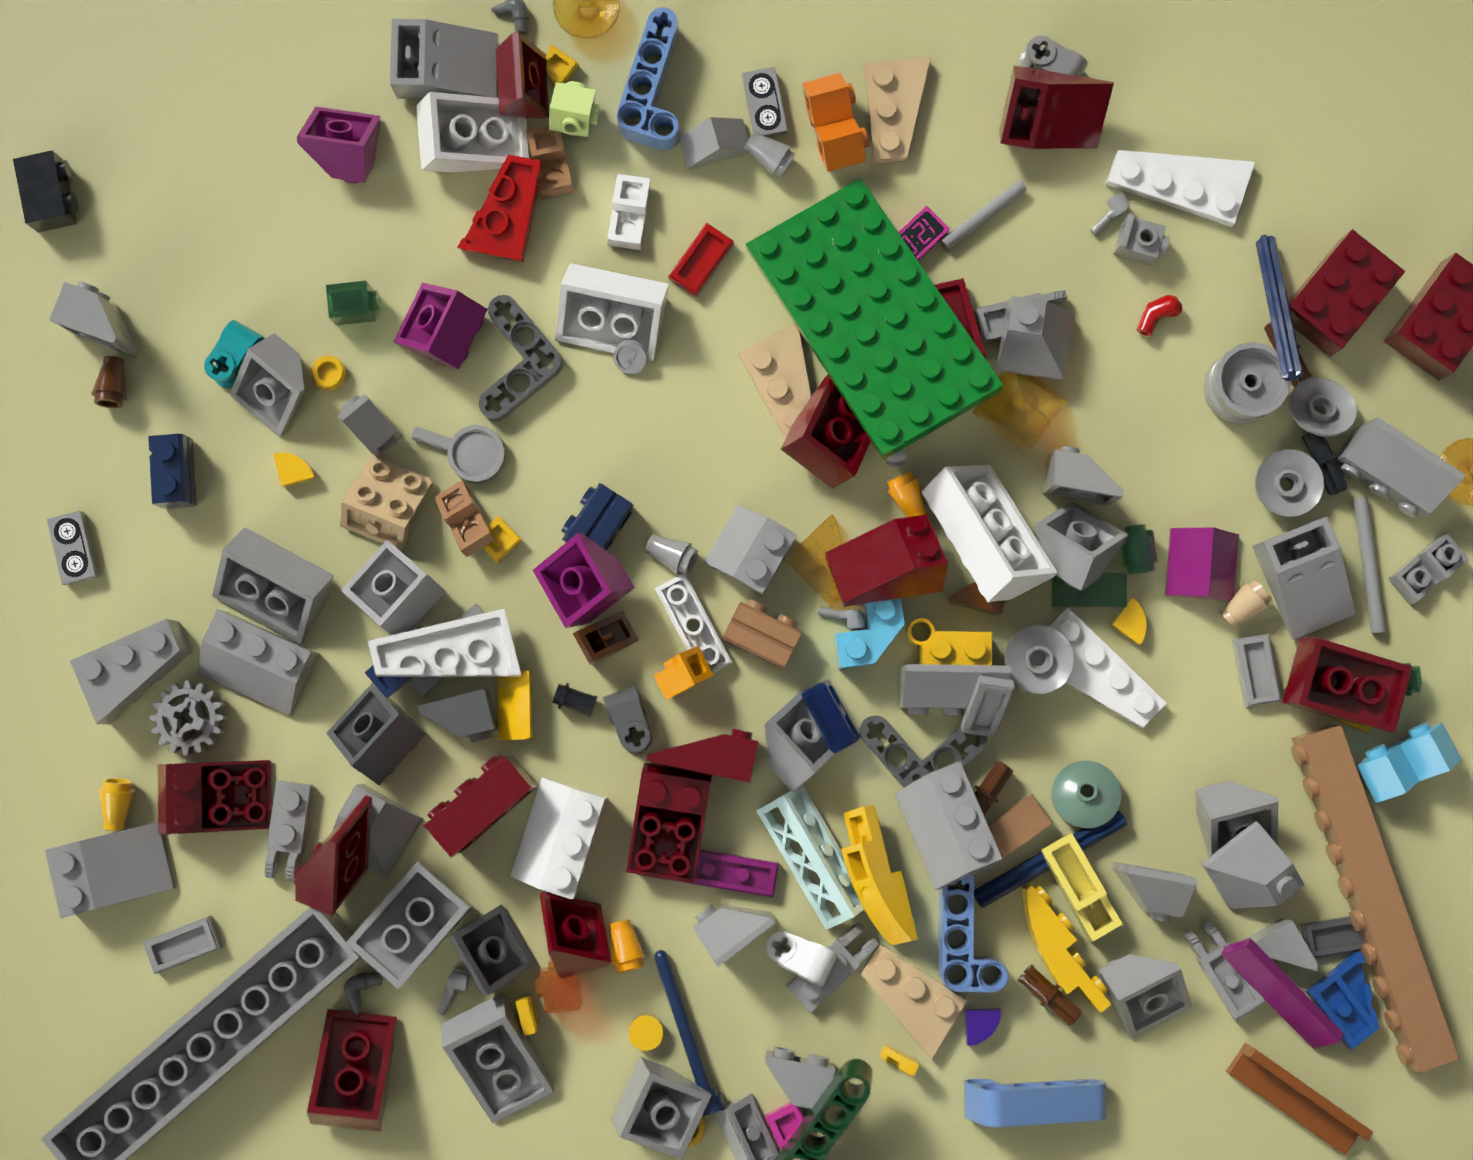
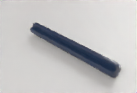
M1262 235L1256 241V248L1281 374L1285 381L1291 380L1294 382L1303 375L1277 242L1274 236Z
M1118 810L1116 815L1105 825L1093 829H1081L1075 832L1073 836L1082 851L1126 827L1127 821L1123 813ZM1040 852L974 890V898L979 906L986 907L1049 871L1050 868L1043 853Z

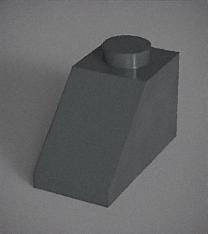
M481 689L417 706L420 714L460 738L470 737L471 743L491 738L490 731L498 729L489 689Z

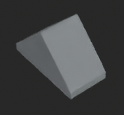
M709 117L679 137L688 170L750 153L744 149L749 139L743 119Z
M1282 917L1246 938H1251L1272 959L1317 971L1318 963L1292 920Z

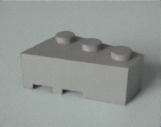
M164 619L77 657L70 662L96 724L110 725L129 705L139 700L143 696L142 694L156 681H160L191 653V649L179 621Z

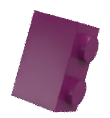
M422 282L393 342L436 363L459 370L469 354V347L476 333L483 325V318L488 309L458 290Z
M577 533L533 569L535 576L565 628L592 622L635 588L619 559L583 533Z

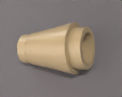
M1253 580L1249 584L1244 583L1220 615L1234 629L1237 625L1268 609L1267 605L1273 599L1256 580Z

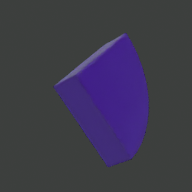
M1000 1008L965 1009L967 1046L979 1044L995 1032L1001 1017Z

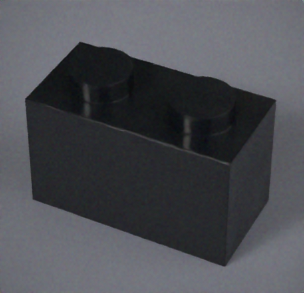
M53 150L14 158L13 163L25 224L36 232L77 224L75 212H78L79 207L74 193L70 191L69 180H72V172L69 163Z

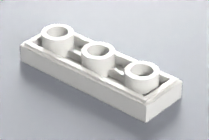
M683 573L656 587L655 590L686 649L689 650L699 645L712 673L732 664L686 574ZM693 619L700 623V628L695 632L687 629V623Z

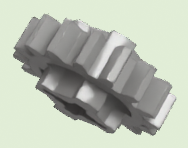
M185 681L183 688L179 683H172V693L161 690L159 694L163 701L161 703L152 702L151 706L158 710L156 715L149 716V720L157 721V726L151 730V733L162 735L158 742L160 746L171 743L169 749L171 753H178L181 747L183 755H192L193 747L197 753L206 752L204 743L216 745L217 741L214 738V734H224L225 732L219 726L220 721L228 720V716L220 715L219 710L226 706L225 702L214 701L218 695L216 690L205 693L207 690V684L199 683L196 688L193 681ZM189 695L182 704H173L180 697ZM205 705L207 706L209 711V718L207 717V714L204 709ZM185 712H189V716L193 718L192 724L183 718ZM167 718H169L172 730H170ZM196 731H203V732H204V733H203L200 737H198L197 739L192 740V741H187L188 738H191V737H192V735H193L194 732H196Z

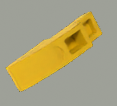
M875 805L864 806L843 813L851 846L842 848L841 852L852 886L868 917L891 946L918 940L902 871L892 873L890 871L888 855L885 850Z
M1026 883L1021 887L1026 923L1032 941L1046 969L1063 992L1068 995L1077 987L1089 1003L1102 1013L1111 1005L1105 997L1109 992L1097 976L1090 979L1082 969L1087 964L1074 949H1071L1069 952L1067 951V948L1077 941L1071 934V931L1075 929L1062 912L1056 915L1048 906L1053 901L1041 886H1037L1034 889L1032 885Z

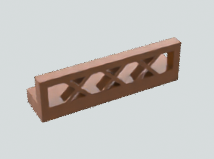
M1244 1043L1226 1070L1227 1073L1344 1155L1347 1154L1358 1136L1369 1141L1374 1133L1247 1043Z

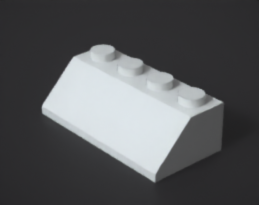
M991 465L945 466L922 491L930 510L936 515L945 530L947 538L953 543L963 565L971 573L980 593L986 598L987 602L1011 600L1053 578L1058 573Z

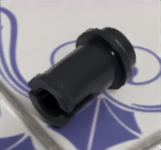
M566 683V685L558 684L552 703L557 704L559 709L563 706L591 717L598 696L570 688L569 683Z

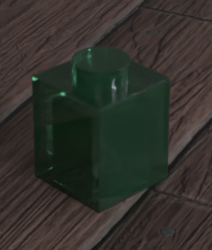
M366 280L326 285L329 319L336 326L376 321L375 311L380 310L378 291L373 290Z

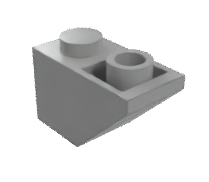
M366 394L361 397L355 396L342 407L343 412L338 415L342 422L376 457L382 455L403 437L382 410Z
M774 1047V1052L766 1050L765 1063L792 1105L812 1109L834 1078V1064L828 1063L829 1058L817 1054H809L808 1059L794 1056L795 1051L788 1048Z

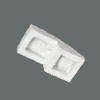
M617 174L607 237L608 246L641 250L650 178Z

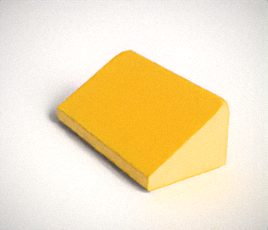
M523 670L520 677H497L499 740L533 739L532 671Z

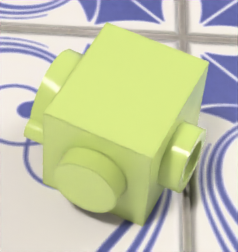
M577 81L567 82L566 84L556 82L549 107V130L568 135L588 137L591 124L597 125L599 120L600 105L595 104L596 90L590 89Z

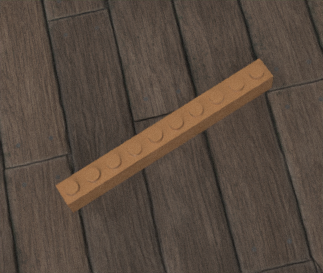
M1328 725L1292 737L1291 739L1294 744L1291 748L1292 755L1296 764L1302 767L1305 776L1303 780L1304 790L1307 796L1313 799L1317 810L1314 813L1316 824L1320 831L1325 833L1329 844L1326 845V852L1331 863L1337 867L1340 876L1337 880L1339 890L1348 899L1352 910L1349 912L1351 924L1357 932H1360L1362 941L1366 943L1361 945V953L1366 963L1372 967L1375 976L1372 979L1373 987L1377 995L1384 1001L1387 1010L1384 1012V1018L1387 1026L1395 1033L1399 1045H1396V1053L1399 1060L1407 1068L1419 1073L1459 1060L1342 725Z

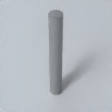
M1020 180L1015 182L943 237L940 243L944 249L950 250L1026 192L1027 189L1023 182Z

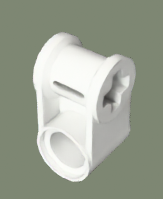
M784 931L773 934L766 945L768 956L778 963L779 966L820 987H824L838 956L834 951L818 943L806 941ZM784 948H785V949H790V948H791V950H790L789 953H785V952L782 953V951H783Z

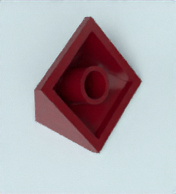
M513 32L495 50L499 114L536 119L549 118L546 54L520 32Z
M542 891L539 894L548 953L559 979L608 967L612 962L601 904L576 898L572 900L546 891Z

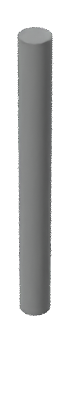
M1367 497L1356 498L1353 501L1371 633L1386 632Z

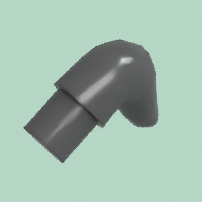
M506 0L491 8V11L495 14L512 13L515 32H520L522 35L528 34L527 21L529 16L523 0Z
M379 972L360 973L350 977L345 982L344 993L354 1014L358 1015L361 1010L360 991L382 985V976Z

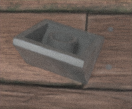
M502 904L449 936L484 998L536 964Z

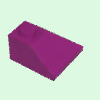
M315 107L297 135V143L331 178L341 179L353 184L365 183L374 166L381 116Z

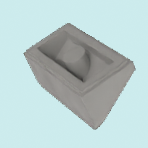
M752 1093L714 1112L735 1160H775L778 1156L779 1151Z

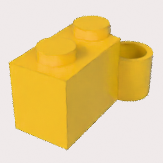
M925 618L915 619L906 627V639L913 646L919 647L918 664L992 666V632H935L932 622ZM921 623L928 628L929 635L926 641L920 642L913 638L911 629L914 624Z

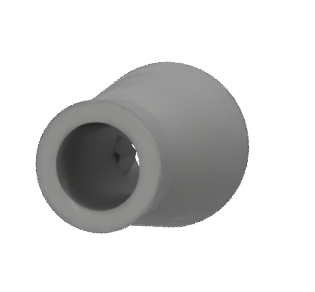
M755 131L744 146V149L749 151L772 175L776 173L782 176L795 156V153L789 150L790 146L760 135Z
M654 534L649 538L645 548V553L652 555L676 574L681 572L686 575L689 574L698 556V550L692 547V543L663 538Z

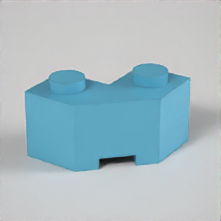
M901 598L864 604L867 630L837 633L834 635L838 669L868 666L877 662L904 626Z
M1428 723L1417 725L1408 731V736L1388 746L1382 744L1365 752L1367 758L1358 764L1357 768L1376 803L1405 794L1419 781L1448 772L1462 760L1443 723L1431 727Z

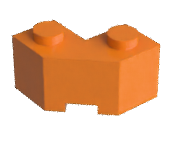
M841 73L802 83L810 124L814 126L818 140V152L827 172L866 162L864 148L869 147V140L865 128H859L853 117L851 104L856 103V96L852 83L847 84Z

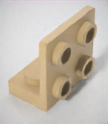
M371 455L341 502L340 526L382 544L388 540L398 550L403 551L408 543L410 522L430 490L432 479Z

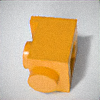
M699 645L679 653L664 662L663 664L666 669L654 675L656 683L666 700L714 676Z

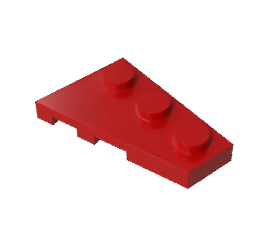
M508 154L489 188L490 193L480 211L477 210L472 219L473 224L465 238L462 237L457 248L464 251L524 262L544 163L540 160Z

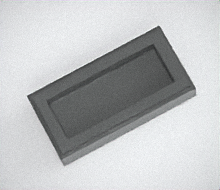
M1349 916L1300 924L1303 939L1314 958L1361 951V945L1366 944L1362 941L1360 932H1357L1352 926Z

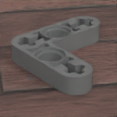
M498 295L493 298L488 306V314L495 326L522 356L523 360L480 396L479 409L487 419L492 421H501L556 377L562 368V359L556 348L517 302L507 295ZM501 304L505 308L510 305L512 306L509 312L517 322L509 332L506 331L507 328L511 327L508 320L504 316L496 317L499 314L497 307ZM523 328L531 329L535 334L534 341L526 346L520 345L516 341L517 333ZM541 342L545 344L544 346L539 347ZM539 347L547 358L553 355L555 357L552 360L554 367L550 370L546 366L540 369L539 366L542 363L533 351ZM533 352L531 357H528L527 354ZM518 375L527 376L530 379L529 388L524 392L514 391L511 385L514 377ZM505 386L515 400L510 403V400L506 397L500 403L501 411L497 413L495 410H490L488 412L487 409L490 407L488 400L492 397L496 401L502 398L505 394L500 389Z
M877 715L869 716L862 721L859 728L860 737L903 788L914 782L912 777L915 774L923 777L929 772L928 769L924 768V765L928 762L933 771L939 770L936 758L940 752L950 751L955 757V763L960 761L964 767L985 748L988 741L987 736L979 735L976 738L979 743L976 747L970 744L961 750L967 754L962 759L959 751L950 745L953 740H955L957 745L965 741L966 736L962 733L961 727H959L921 760L885 718ZM870 722L874 725L879 723L883 725L880 732L886 740L890 738L891 734L896 739V741L886 745L882 753L877 750V746L882 745L880 740L876 737L869 739L866 735L869 732L867 725ZM894 747H901L907 753V760L900 767L892 766L888 761V753Z

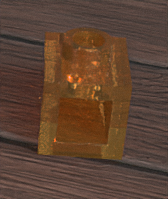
M548 961V967L541 969L540 977H535L537 998H543L545 1014L580 1009L582 1006L579 974L559 979L552 961Z

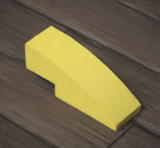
M1072 833L1041 849L1058 886L1088 940L1095 941L1123 925L1106 896L1107 892Z

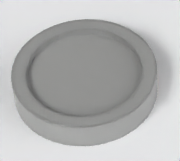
M625 340L616 347L613 360L617 368L622 372L635 374L644 368L647 362V352L639 342Z

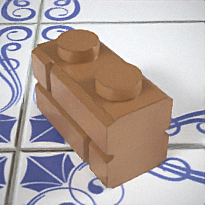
M749 599L747 605L740 602L722 640L784 669L802 631L796 629L798 623L781 614L778 619L765 614L768 608Z

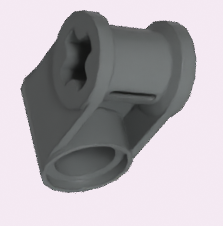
M636 685L604 696L606 709L623 748L635 754L646 751L651 745L652 735ZM632 729H636L639 733H645V737L640 739L641 745L638 747L632 742H627V738L631 737Z

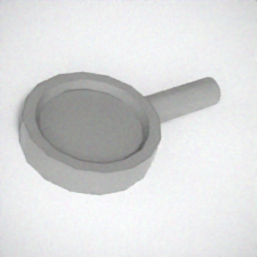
M472 425L464 427L454 434L452 439L419 427H415L413 430V440L448 451L447 456L450 467L460 478L467 482L483 483L490 481L500 473L505 465L506 451L504 443L496 432L486 426Z

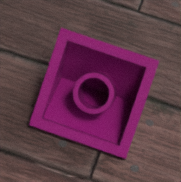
M1214 527L1170 528L1165 596L1230 602L1235 593L1239 534Z

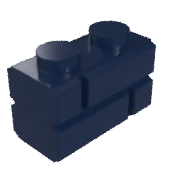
M178 433L148 436L149 451L152 452L149 456L152 504L163 509L197 506L193 439Z
M599 483L596 489L590 486L580 501L584 507L576 517L572 514L565 522L561 530L565 534L562 540L566 543L577 533H583L602 548L608 550L635 510V506L602 483Z

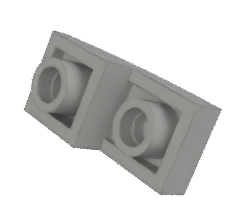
M1444 533L1403 565L1389 580L1411 605L1418 602L1440 581L1451 576L1469 558L1449 534Z

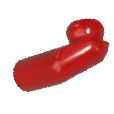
M1165 295L1149 302L1144 309L1136 331L1145 336H1152L1159 318L1167 315L1169 317L1179 316L1183 309L1182 303L1173 295Z

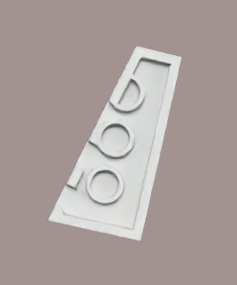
M1118 150L1105 185L1232 227L1236 222L1255 162Z
M1069 607L1065 608L1049 625V627L1060 631L1068 639L1073 649L1074 666L1069 679L1065 683L1074 687V689L1098 701L1106 708L1140 728L1144 727L1166 704ZM1039 652L1035 653L1032 656V663L1036 666L1043 664L1044 656Z
M504 609L368 641L376 677L521 676Z

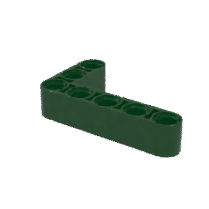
M851 1059L841 1067L775 1160H792L794 1158L801 1160L825 1159L871 1094L873 1072L866 1061ZM858 1079L861 1080L863 1083L856 1085L850 1083L848 1080ZM830 1106H839L843 1110L835 1111ZM818 1132L821 1133L823 1136L815 1137L811 1133Z

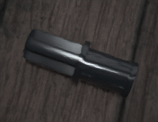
M1310 432L1303 435L1301 438L1310 456L1317 462L1322 471L1324 486L1328 494L1332 496L1345 491L1348 485L1337 464L1336 459L1338 455H1333L1326 438Z

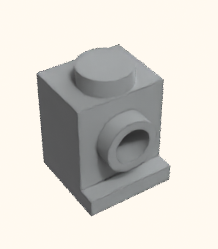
M1128 214L1121 223L1113 254L1152 265L1158 258V255L1164 256L1170 237L1164 236L1166 226L1135 218V215ZM1140 235L1150 237L1151 241H1142Z

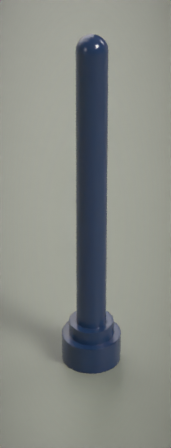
M658 950L654 955V959L695 1082L712 1095L702 1116L709 1115L726 1106L722 1094L717 1093L716 1087L711 1086L669 957L664 950Z

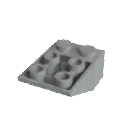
M392 19L390 85L397 99H423L429 92L497 98L495 50L498 48V33L427 19Z
M1327 516L1252 546L1292 640L1356 615L1341 548Z

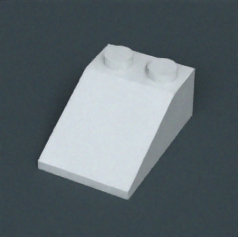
M429 92L416 105L421 171L456 173L501 169L508 154L529 158L526 117L500 115L499 98Z

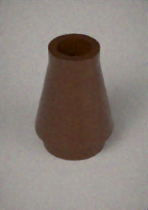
M116 356L103 357L102 366L91 393L94 396V403L105 408H120L123 401L127 399L123 369L124 360Z

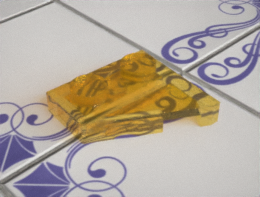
M832 514L784 559L830 608L840 601L841 598L827 564L825 552L843 544L836 518Z

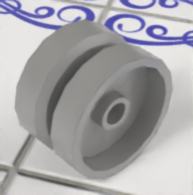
M1251 342L1237 345L1213 363L1206 374L1204 393L1206 402L1215 415L1226 422L1243 425L1254 423L1280 407L1289 394L1291 380L1285 381L1282 378L1277 351L1268 345Z

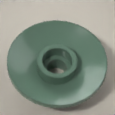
M1078 761L1063 768L1055 778L1052 786V802L1058 815L1068 824L1077 828L1093 829L1105 825L1116 815L1121 803V787L1116 776L1104 765L1093 761ZM1088 786L1092 788L1094 794L1091 797H1084L1080 790Z

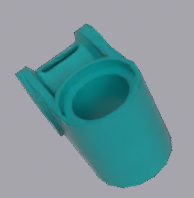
M236 320L230 321L223 329L218 342L205 360L204 369L206 374L220 387L232 388L247 350L264 340L265 337ZM222 367H224V368H228V367H229V369H228V371H227L226 373L223 372V371H220V369H221Z

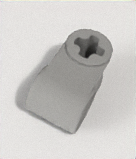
M1046 36L1032 38L1019 59L1021 67L1032 68L1030 66L1033 64V69L1082 76L1088 64L1081 54L1063 47ZM1036 53L1041 55L1040 59L1034 57Z

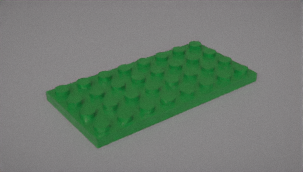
M861 178L746 243L747 251L883 460L1003 391L1002 382Z

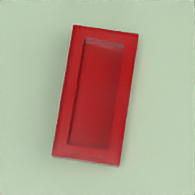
M706 222L669 274V280L694 297H697L734 245V241Z

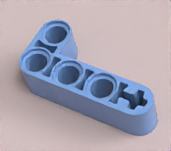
M661 7L652 11L647 19L616 117L619 131L624 138L655 149L667 151L674 148L679 141V123L674 114L656 108V104L678 40V21L672 10ZM663 25H667L668 27H665L663 29V33L661 36L662 41H660L658 36V30H661L663 28ZM655 54L660 56L661 60L655 64H649L645 61V58ZM640 85H647L651 88L650 92L645 95L635 93V89ZM629 116H637L641 119L640 123L635 126H628L624 121ZM664 125L673 129L672 133L667 136H660L656 133V130Z
M973 875L958 881L961 885L965 884V889L955 886L948 888L946 886L939 889L938 973L941 981L952 991L997 992L1007 984V969L994 957L974 956ZM955 894H960L964 897L965 901L963 909L955 913L950 912L947 905L949 898ZM956 929L962 930L964 933L963 943L958 947H950L947 942L949 933ZM953 965H961L964 968V976L958 982H951L947 979V972ZM987 966H997L999 971L997 979L990 983L984 982L982 980L983 970Z
M968 1079L964 1081L965 1118L988 1127L1105 1120L1107 1118L1106 1082L1095 1079L1001 1084L989 1079Z

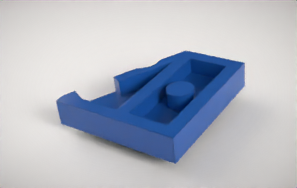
M1358 951L1349 955L1305 991L1316 1006L1343 1032L1341 1040L1348 1049H1355L1379 1029L1376 1011L1372 1008L1371 1004L1373 998L1371 987L1365 981L1362 963H1365L1363 954Z

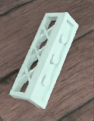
M803 784L792 792L790 790L756 810L826 930L855 917L864 910L852 886L841 849ZM776 807L779 808L785 818L784 826L776 822L770 812ZM791 839L799 842L803 849L802 856L794 853L790 846ZM808 869L817 873L820 878V886L811 882L808 877ZM826 899L834 902L840 915L832 918L825 906Z

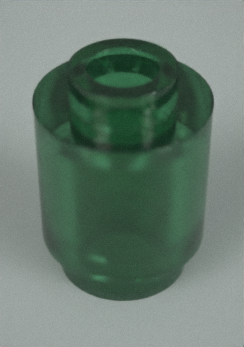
M1145 524L1125 527V533L1129 535L1121 547L1123 567H1127L1128 575L1154 572V563L1158 561L1153 530H1146Z

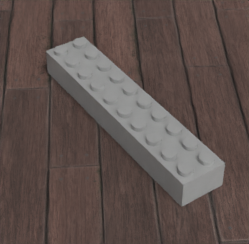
M310 907L43 1136L41 1140L58 1160H128L362 958L346 944L352 933L336 914L331 916Z

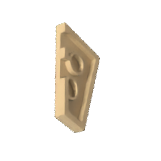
M931 57L864 64L873 164L907 160Z
M795 324L739 353L741 362L784 440L792 424L811 398L800 332Z
M879 944L870 955L860 974L932 1060L968 1000Z

